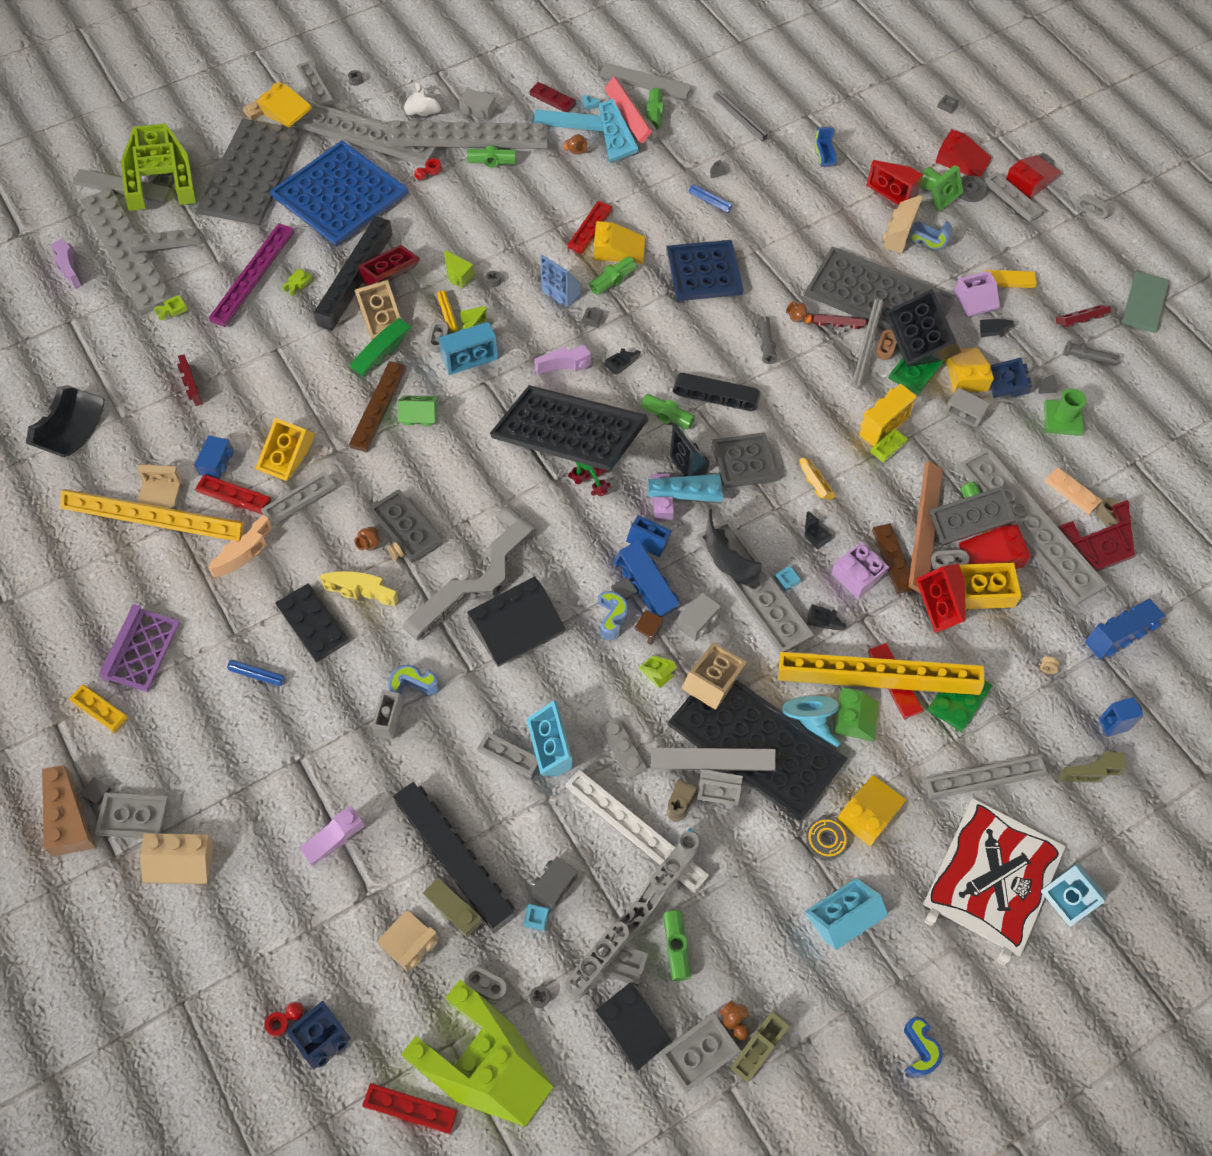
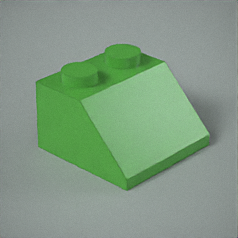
M403 395L398 400L399 422L407 426L414 425V423H421L422 426H431L437 420L439 396Z
M842 688L838 697L839 709L836 712L834 734L874 741L879 703L863 691Z

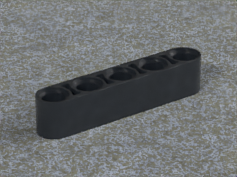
M678 373L673 386V393L678 396L746 411L757 410L761 395L757 388L688 373Z

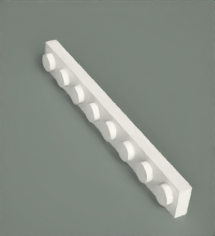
M578 770L566 783L567 789L658 864L661 865L675 848L581 770ZM692 862L678 880L692 892L696 893L708 879L709 875ZM676 864L668 865V868L672 871L679 869Z

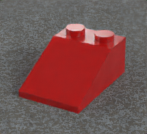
M951 129L939 149L935 163L950 169L955 165L960 168L961 173L981 178L992 157L967 134Z
M1038 155L1021 159L1010 167L1006 180L1031 199L1061 175L1062 172Z
M873 160L866 186L900 205V202L918 195L923 174L909 166Z
M1018 524L999 527L958 544L960 550L968 554V564L1014 563L1015 569L1024 568L1030 558Z
M959 563L942 566L916 578L935 633L966 621L965 579Z

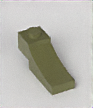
M1108 750L1095 762L1081 766L1064 767L1059 773L1060 782L1101 783L1108 775L1120 776L1127 769L1125 753Z
M440 878L423 892V895L466 938L483 923L482 918Z
M773 1009L730 1068L749 1083L792 1023Z

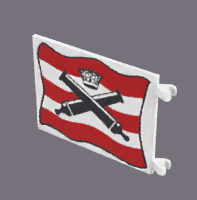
M972 798L923 905L930 908L925 923L932 926L939 914L951 919L1002 947L1003 949L997 962L1003 966L1006 965L1012 953L1019 957L1021 956L1045 898L1041 890L1051 883L1066 846Z

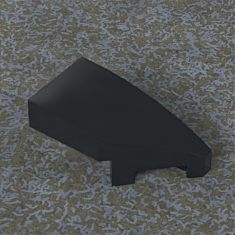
M1007 319L980 320L981 338L996 335L1002 338L1005 335L1004 332L1010 327H1014V321Z
M621 348L620 353L607 358L604 365L617 375L631 365L640 356L641 352L639 350L627 352L624 348Z
M808 511L806 513L805 538L818 549L831 541L832 535L821 527L819 519Z
M813 604L809 607L808 625L832 630L846 629V624H842L836 615L837 611L835 609L831 611L830 609Z

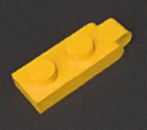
M801 458L799 461L801 468L806 474L807 481L815 487L816 494L821 499L832 500L836 494L819 469L810 459Z

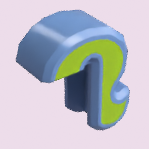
M947 220L940 231L922 222H916L912 226L909 238L915 243H919L921 240L931 249H940L947 245L953 228Z
M605 591L598 595V603L610 610V612L600 624V633L605 640H614L620 635V626L627 621L629 605L627 600L620 594L613 591Z
M413 665L398 667L391 674L388 681L389 691L402 694L406 685L429 696L435 694L439 689L438 678L435 673L426 671V674L422 675L419 669Z

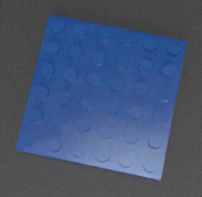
M343 140L269 191L276 201L336 247L372 221L375 216L380 215L409 193L406 186Z

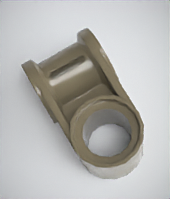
M1105 498L1096 509V516L1107 527L1118 524L1111 510V506L1118 504L1114 498Z
M681 779L677 780L668 801L667 816L670 820L674 822L683 820L690 804H692L698 790L697 786Z

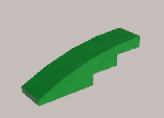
M397 318L382 330L349 366L365 377L374 364L378 366L388 353L392 355L412 327L402 319Z

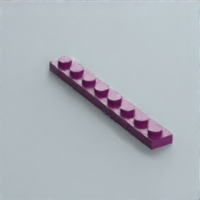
M280 223L277 224L208 317L210 322L226 327L294 234L293 228Z

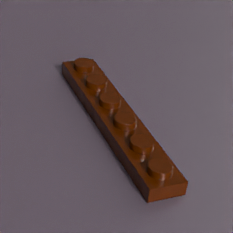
M391 361L388 362L349 443L350 448L363 452L368 451L406 371L405 365Z

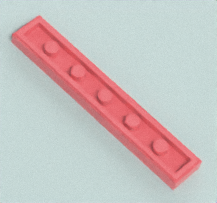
M613 76L604 89L609 97L614 99L621 115L638 141L644 143L652 133V129L619 80Z

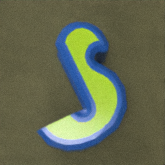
M832 126L819 127L816 130L815 151L817 156H819L818 163L821 167L835 166L837 163V155L832 143L834 128Z
M921 1017L911 1018L904 1027L905 1035L922 1058L904 1071L910 1077L922 1078L932 1073L941 1064L943 1056L941 1046L936 1039L925 1034L930 1030V1025Z

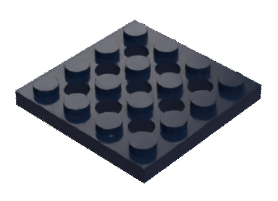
M732 240L666 246L676 301L743 295L744 289ZM690 270L691 273H685L684 271ZM720 280H726L727 283H722ZM708 281V282H710L711 284L707 285V284H704L703 282ZM687 283H693L694 286H688Z

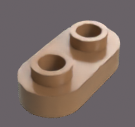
M891 329L884 330L881 334L875 351L879 359L888 360L893 355L897 341Z

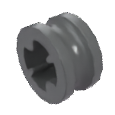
M352 70L348 73L351 85L357 86L363 82L360 71Z
M489 271L486 274L488 286L497 287L501 284L499 272Z
M543 986L534 987L530 993L531 1004L536 1008L545 1007L550 1000L549 991ZM536 992L546 994L544 1002L534 1001L533 997L536 998Z

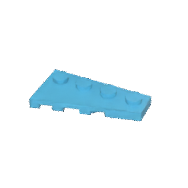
M614 99L600 103L599 110L609 163L637 153L638 147Z
M720 474L648 479L649 497H673L675 499L722 502L723 499Z

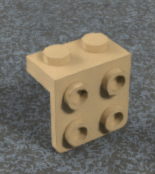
M153 464L139 465L137 471L142 479V485L137 502L174 509L182 480L177 467L171 465L156 466Z
M405 911L380 937L378 945L409 972L421 962L422 957L427 951L429 952L435 947L439 938L435 930L431 927L427 928L411 912Z

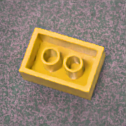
M899 384L896 388H891L884 398H880L872 409L868 408L863 415L864 420L860 425L859 436L874 447L894 428L897 429L910 417L917 396L902 384Z
M1014 563L959 565L965 579L966 609L1016 607L1021 598V592Z

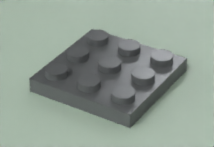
M765 432L712 439V446L723 489L777 481L778 476Z

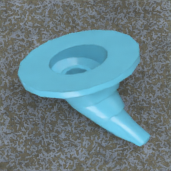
M802 696L791 699L782 706L785 715L799 719L806 729L824 742L836 747L841 745V742L831 734L826 723L828 720L827 716L836 713L839 709L836 700L825 696Z

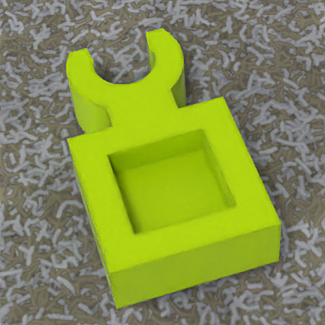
M301 268L297 269L288 278L289 282L283 284V291L286 292L290 289V296L295 295L298 288L303 290L313 281L312 275Z
M179 295L164 301V306H157L153 309L160 321L166 319L168 315L175 317L188 311L187 306Z

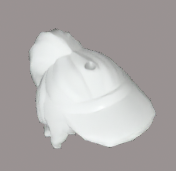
M419 83L415 84L416 91L409 96L405 103L404 110L409 116L416 114L427 116L441 111L440 104L434 98L426 97L425 88H422Z

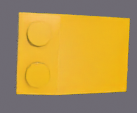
M281 82L273 84L271 89L263 93L256 101L266 117L289 128L312 109L308 102L289 86Z
M596 221L593 260L620 262L625 257L630 256L635 263L643 264L645 236L613 222Z
M961 348V353L945 360L953 393H955L957 388L967 392H985L989 390L994 379L990 364L978 348Z
M275 418L255 469L289 481L310 450L315 433Z
M872 775L844 807L837 821L871 847L907 800L876 776Z

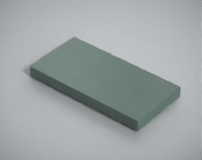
M1135 271L1121 323L1155 333L1169 280Z

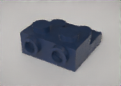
M1021 357L990 365L994 378L991 383L993 398L1009 394L1013 398L1030 393L1029 388H1032V382L1030 377H1026L1029 371L1027 363L1023 364Z
M321 1001L286 1030L291 1040L313 1069L325 1066L329 1061V1057L336 1051H343L351 1039L324 1001Z

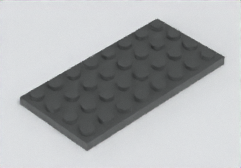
M242 118L197 207L198 214L261 225L273 200L269 191L280 184L302 138V129Z
M833 246L804 295L855 317L865 318L868 322L874 300L877 298L882 299L884 303L877 326L885 329H891L884 312L928 290H934L945 317L956 298V295Z

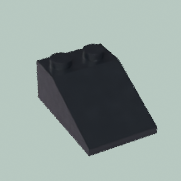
M674 424L672 428L670 458L684 477L706 475L709 466L707 457L703 456L699 451L698 445L695 442L693 443L677 424Z
M631 982L595 1010V1017L636 1071L672 1043V1040L644 998Z

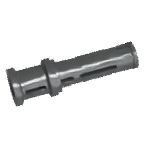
M764 316L759 318L762 344L760 346L763 352L762 361L765 364H773L778 360V356L775 353L776 344L772 341L770 319L765 316V322Z
M1069 340L1065 345L1063 353L1064 356H1076L1080 360L1088 358L1114 366L1118 364L1119 361L1117 359L1120 358L1118 354L1091 349L1086 344L1078 345Z

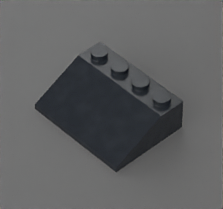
M933 289L884 312L907 367L946 360L961 353Z
M536 576L467 611L470 626L497 667L566 631L550 598Z

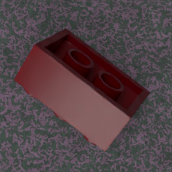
M399 245L359 265L363 283L369 286L386 280L392 281L394 278L414 269L420 258L403 245Z

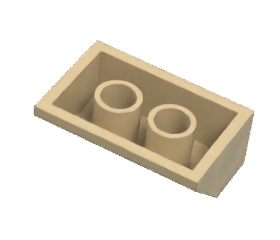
M919 195L900 202L898 209H894L892 214L894 219H890L887 227L889 231H885L882 239L885 241L883 248L903 253L923 196Z
M144 834L140 851L142 882L208 884L214 841L209 835Z

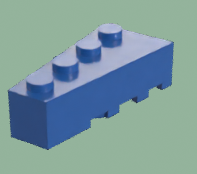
M637 540L619 550L613 563L616 567H622V575L625 578L631 579L633 586L638 591L637 594H642V601L648 610L661 618L676 610L680 605L678 603L679 599L674 592H671L667 579L659 573L657 563L650 559L646 546Z
M1149 598L1131 608L1129 612L1126 610L1118 617L1108 619L1105 624H1098L1085 643L1099 660L1106 656L1111 658L1118 652L1119 648L1126 649L1133 643L1134 639L1140 640L1148 634L1147 631H1155L1161 627V621L1165 618V614Z

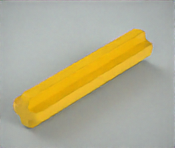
M438 291L437 297L448 325V330L450 333L457 332L458 326L446 291Z

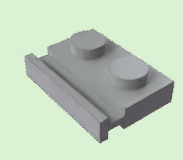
M701 769L697 800L739 806L743 776Z
M624 946L602 974L639 986L648 953ZM604 947L601 956H608L611 953L610 950Z

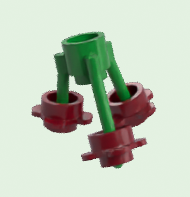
M576 462L577 467L572 469V472L568 474V478L573 479L575 484H582L584 480L590 478V474L586 473V470H590L595 480L592 484L593 491H591V495H605L611 484L606 483L605 480H599L598 477L610 471Z

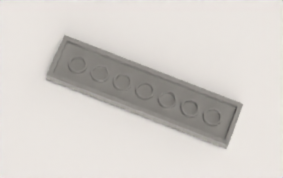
M729 519L714 526L715 529L725 530L726 543L732 551L746 559L760 562ZM706 531L698 534L696 539L714 563L710 552L707 550ZM763 565L757 588L740 584L725 572L722 573L720 571L779 654L780 652H789L813 639L814 634Z

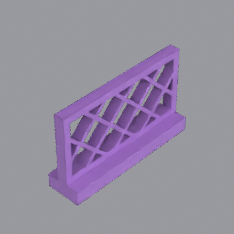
M133 604L99 672L102 680L109 683L110 681L148 692L180 622L143 610L141 606ZM144 616L152 618L154 624L143 628L141 622ZM165 623L173 625L170 631L162 634L160 625ZM157 627L160 635L149 639L146 631ZM143 633L146 641L135 645L133 641L134 636ZM162 639L164 642L163 647L154 651L151 643ZM149 644L152 652L140 656L137 648ZM135 650L138 658L127 662L125 659L126 653ZM154 656L156 659L155 664L146 668L143 660ZM141 662L143 670L132 674L129 666ZM127 667L130 675L124 678L116 676L118 670ZM146 673L148 677L146 684L136 683L134 678Z

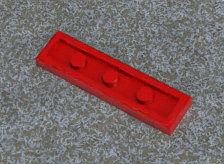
M597 201L568 243V248L583 254L595 236L596 221L605 222L612 211V206Z
M205 474L195 488L198 493L263 515L261 509L271 502L269 496Z
M887 643L868 650L870 658L895 660ZM887 688L904 720L923 712L912 690Z
M373 1083L369 1084L362 1104L363 1108L451 1135L458 1113L456 1109Z

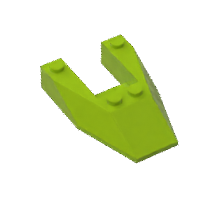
M164 123L133 127L120 161L124 195L128 210L146 209L142 176L172 172L174 173L179 205L196 203L188 154L168 125Z
M459 979L445 997L447 1003L481 1029L466 1051L453 1066L420 1038L415 1036L401 1056L456 1103L526 1127L554 1087L515 1026L476 991Z

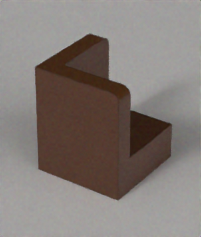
M645 610L636 624L635 630L648 637L647 643L651 645L662 628L663 618Z

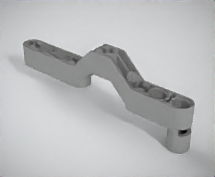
M508 506L503 509L499 515V520L509 528L493 541L486 550V555L491 558V568L478 580L451 579L405 621L403 629L416 641H420L465 600H485L497 596L506 587V562L534 538L537 528L526 519H521V515Z
M688 831L680 836L678 845L655 871L636 901L622 917L608 928L567 978L565 989L569 998L573 1000L581 999L625 944L638 934L653 916L668 891L694 861L699 845V839L695 833ZM676 864L679 869L672 871L668 868V865ZM665 875L666 878L664 880V886H656V883H660L664 879ZM635 913H643L642 917L638 916L635 918ZM615 932H623L622 937L618 936L613 944L612 941L614 940ZM606 947L611 953L608 956H601L598 952L599 949ZM587 965H593L596 967V972L588 974L584 971V968ZM581 975L583 980L580 982V990L575 989L572 991L571 984L577 985Z

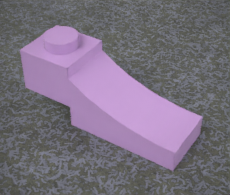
M61 238L50 244L55 254L53 260L58 270L77 289L81 284L73 270V261L76 260L73 254L75 250L70 243L67 244Z
M585 345L570 351L564 346L535 358V371L538 375L558 369H574L576 372L591 365V354Z
M651 474V479L670 478V474ZM652 497L654 521H673V497Z
M352 805L335 815L334 819L325 828L299 847L311 866L348 842L347 839L365 827Z

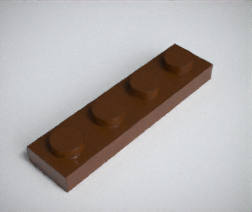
M891 523L873 527V535L884 563L889 566L888 573L896 593L901 594L915 591L908 587L910 569Z

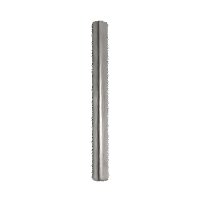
M877 298L874 300L852 382V387L860 388L862 385L884 303L882 299Z

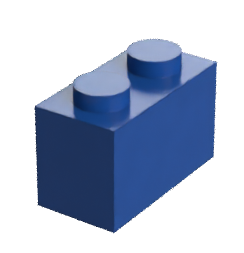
M208 435L194 464L199 475L203 476L205 474L217 479L221 478L222 473L226 471L229 458H232L234 452L228 439Z
M638 515L631 525L626 542L632 544L639 540L641 544L646 546L649 553L660 557L668 544L672 530Z
M1134 697L1112 703L1099 718L1107 737L1129 731L1143 716L1142 707Z

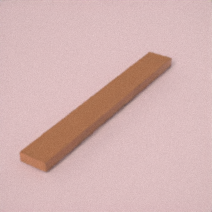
M930 461L924 465L908 587L919 593L921 592L916 578L929 573L931 567L935 527L929 510L938 507L943 471L942 468Z

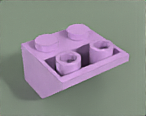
M990 271L958 278L954 294L968 317L999 309L997 283Z
M861 542L834 563L831 574L859 599L872 589L889 569V566Z

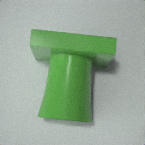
M955 165L943 175L932 167L926 168L921 173L923 178L920 189L932 192L935 210L939 212L963 193L960 168Z
M1072 388L1066 389L1062 392L1060 401L1045 400V433L1082 436L1084 432L1082 408L1086 404V397L1081 391Z

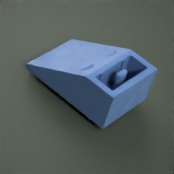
M542 254V291L556 299L558 303L569 307L581 295V284L569 271Z

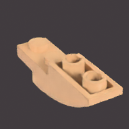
M262 515L253 523L252 528L241 537L239 542L232 539L229 544L223 547L222 552L211 561L208 567L213 577L218 578L235 571L261 552L267 545L264 537L272 529L268 517Z

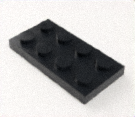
M309 583L275 602L276 607L316 663L350 642Z

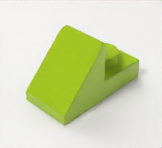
M485 306L460 312L461 322L464 323L463 329L483 324L488 319L487 307Z
M654 655L639 666V669L659 688L673 678L672 671L677 668L674 661Z

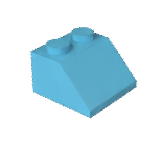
M1079 862L1041 890L1070 927L1103 904L1108 898Z

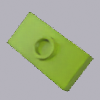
M894 428L871 448L870 453L884 463L907 443L908 438Z

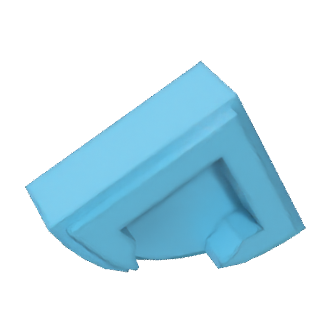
M582 95V100L587 110L599 108L601 101L598 98L595 99L590 97V95Z

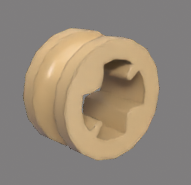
M396 542L393 543V546H387L388 552L394 561H397L398 557H404L401 548Z
M1049 656L1042 658L1040 670L1047 674H1056L1060 661Z

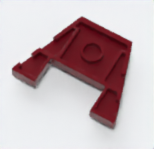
M1128 500L1111 506L1118 524L1087 536H1080L1074 521L1058 526L1059 530L1097 572L1135 557Z

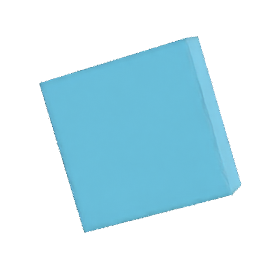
M791 566L774 575V578L784 591L801 583L800 577Z
M528 904L523 927L545 931L550 908Z

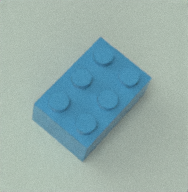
M489 322L439 337L441 358L449 375L498 359L496 336Z

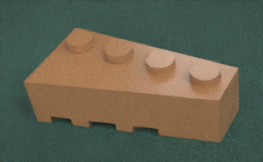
M64 765L42 769L44 849L53 857L96 848L84 815L83 806L79 800V794L72 773Z

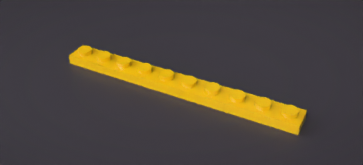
M68 489L61 490L60 509L226 540L234 539L237 542L243 536L244 522Z

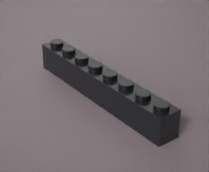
M377 216L374 217L315 309L314 315L317 326L333 331L355 296V290L359 289L363 283L359 265L379 256L392 237L390 220Z
M413 781L393 796L395 804L495 934L515 918L514 905L509 899L504 900L500 895L502 890L498 884L490 882L487 878L490 875L485 867L477 865L475 862L477 858L470 849L466 850L462 845L464 841L461 836L451 831L452 825L446 817L441 818L438 814L440 810L434 801L429 802L426 798L428 794L421 785L418 787Z

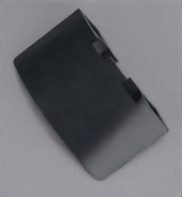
M69 385L57 387L53 402L49 408L50 414L47 417L43 416L38 422L28 426L26 444L61 457H67L75 453L85 444L96 428L103 411L105 399Z
M709 509L705 539L707 550L710 552L714 564L722 573L725 572L734 578V581L757 588L762 563L746 559L728 547L725 539V530L715 529L712 509Z

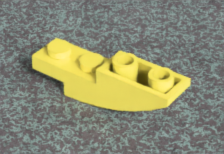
M341 571L325 573L320 576L322 585L326 590L339 592L346 598L358 599L360 594H362L366 598H374L384 605L390 604L392 606H396L399 601L397 592L386 588L383 578L374 575Z

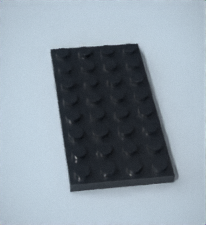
M528 385L493 428L490 435L491 438L611 472L649 419L646 414Z
M737 679L716 710L690 695L667 723L669 727L698 748L775 749V771H729L735 775L743 776L742 780L799 822L803 820L848 760L843 754L785 715L781 710Z

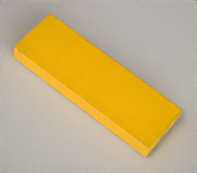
M984 270V272L990 271L997 283V287H1036L1035 271Z
M84 684L69 698L70 702L114 734L129 719L126 714Z

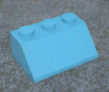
M552 701L528 717L527 723L540 774L558 777L572 768V756L557 701Z
M857 878L805 911L823 940L835 950L888 916L881 895Z

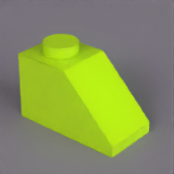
M445 250L444 258L448 280L451 284L463 289L474 276L473 264Z

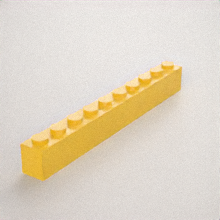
M780 652L778 681L980 695L984 686V666Z

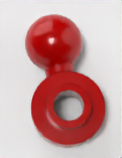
M436 158L427 160L425 168L419 167L415 170V178L422 181L426 179L427 174L436 175L442 170L440 160Z
M294 1001L287 1005L284 1014L280 1012L271 1013L264 1023L268 1035L271 1037L284 1035L288 1029V1021L298 1020L302 1017L304 1013L303 1005L300 1002ZM280 1022L281 1027L273 1029L274 1023Z

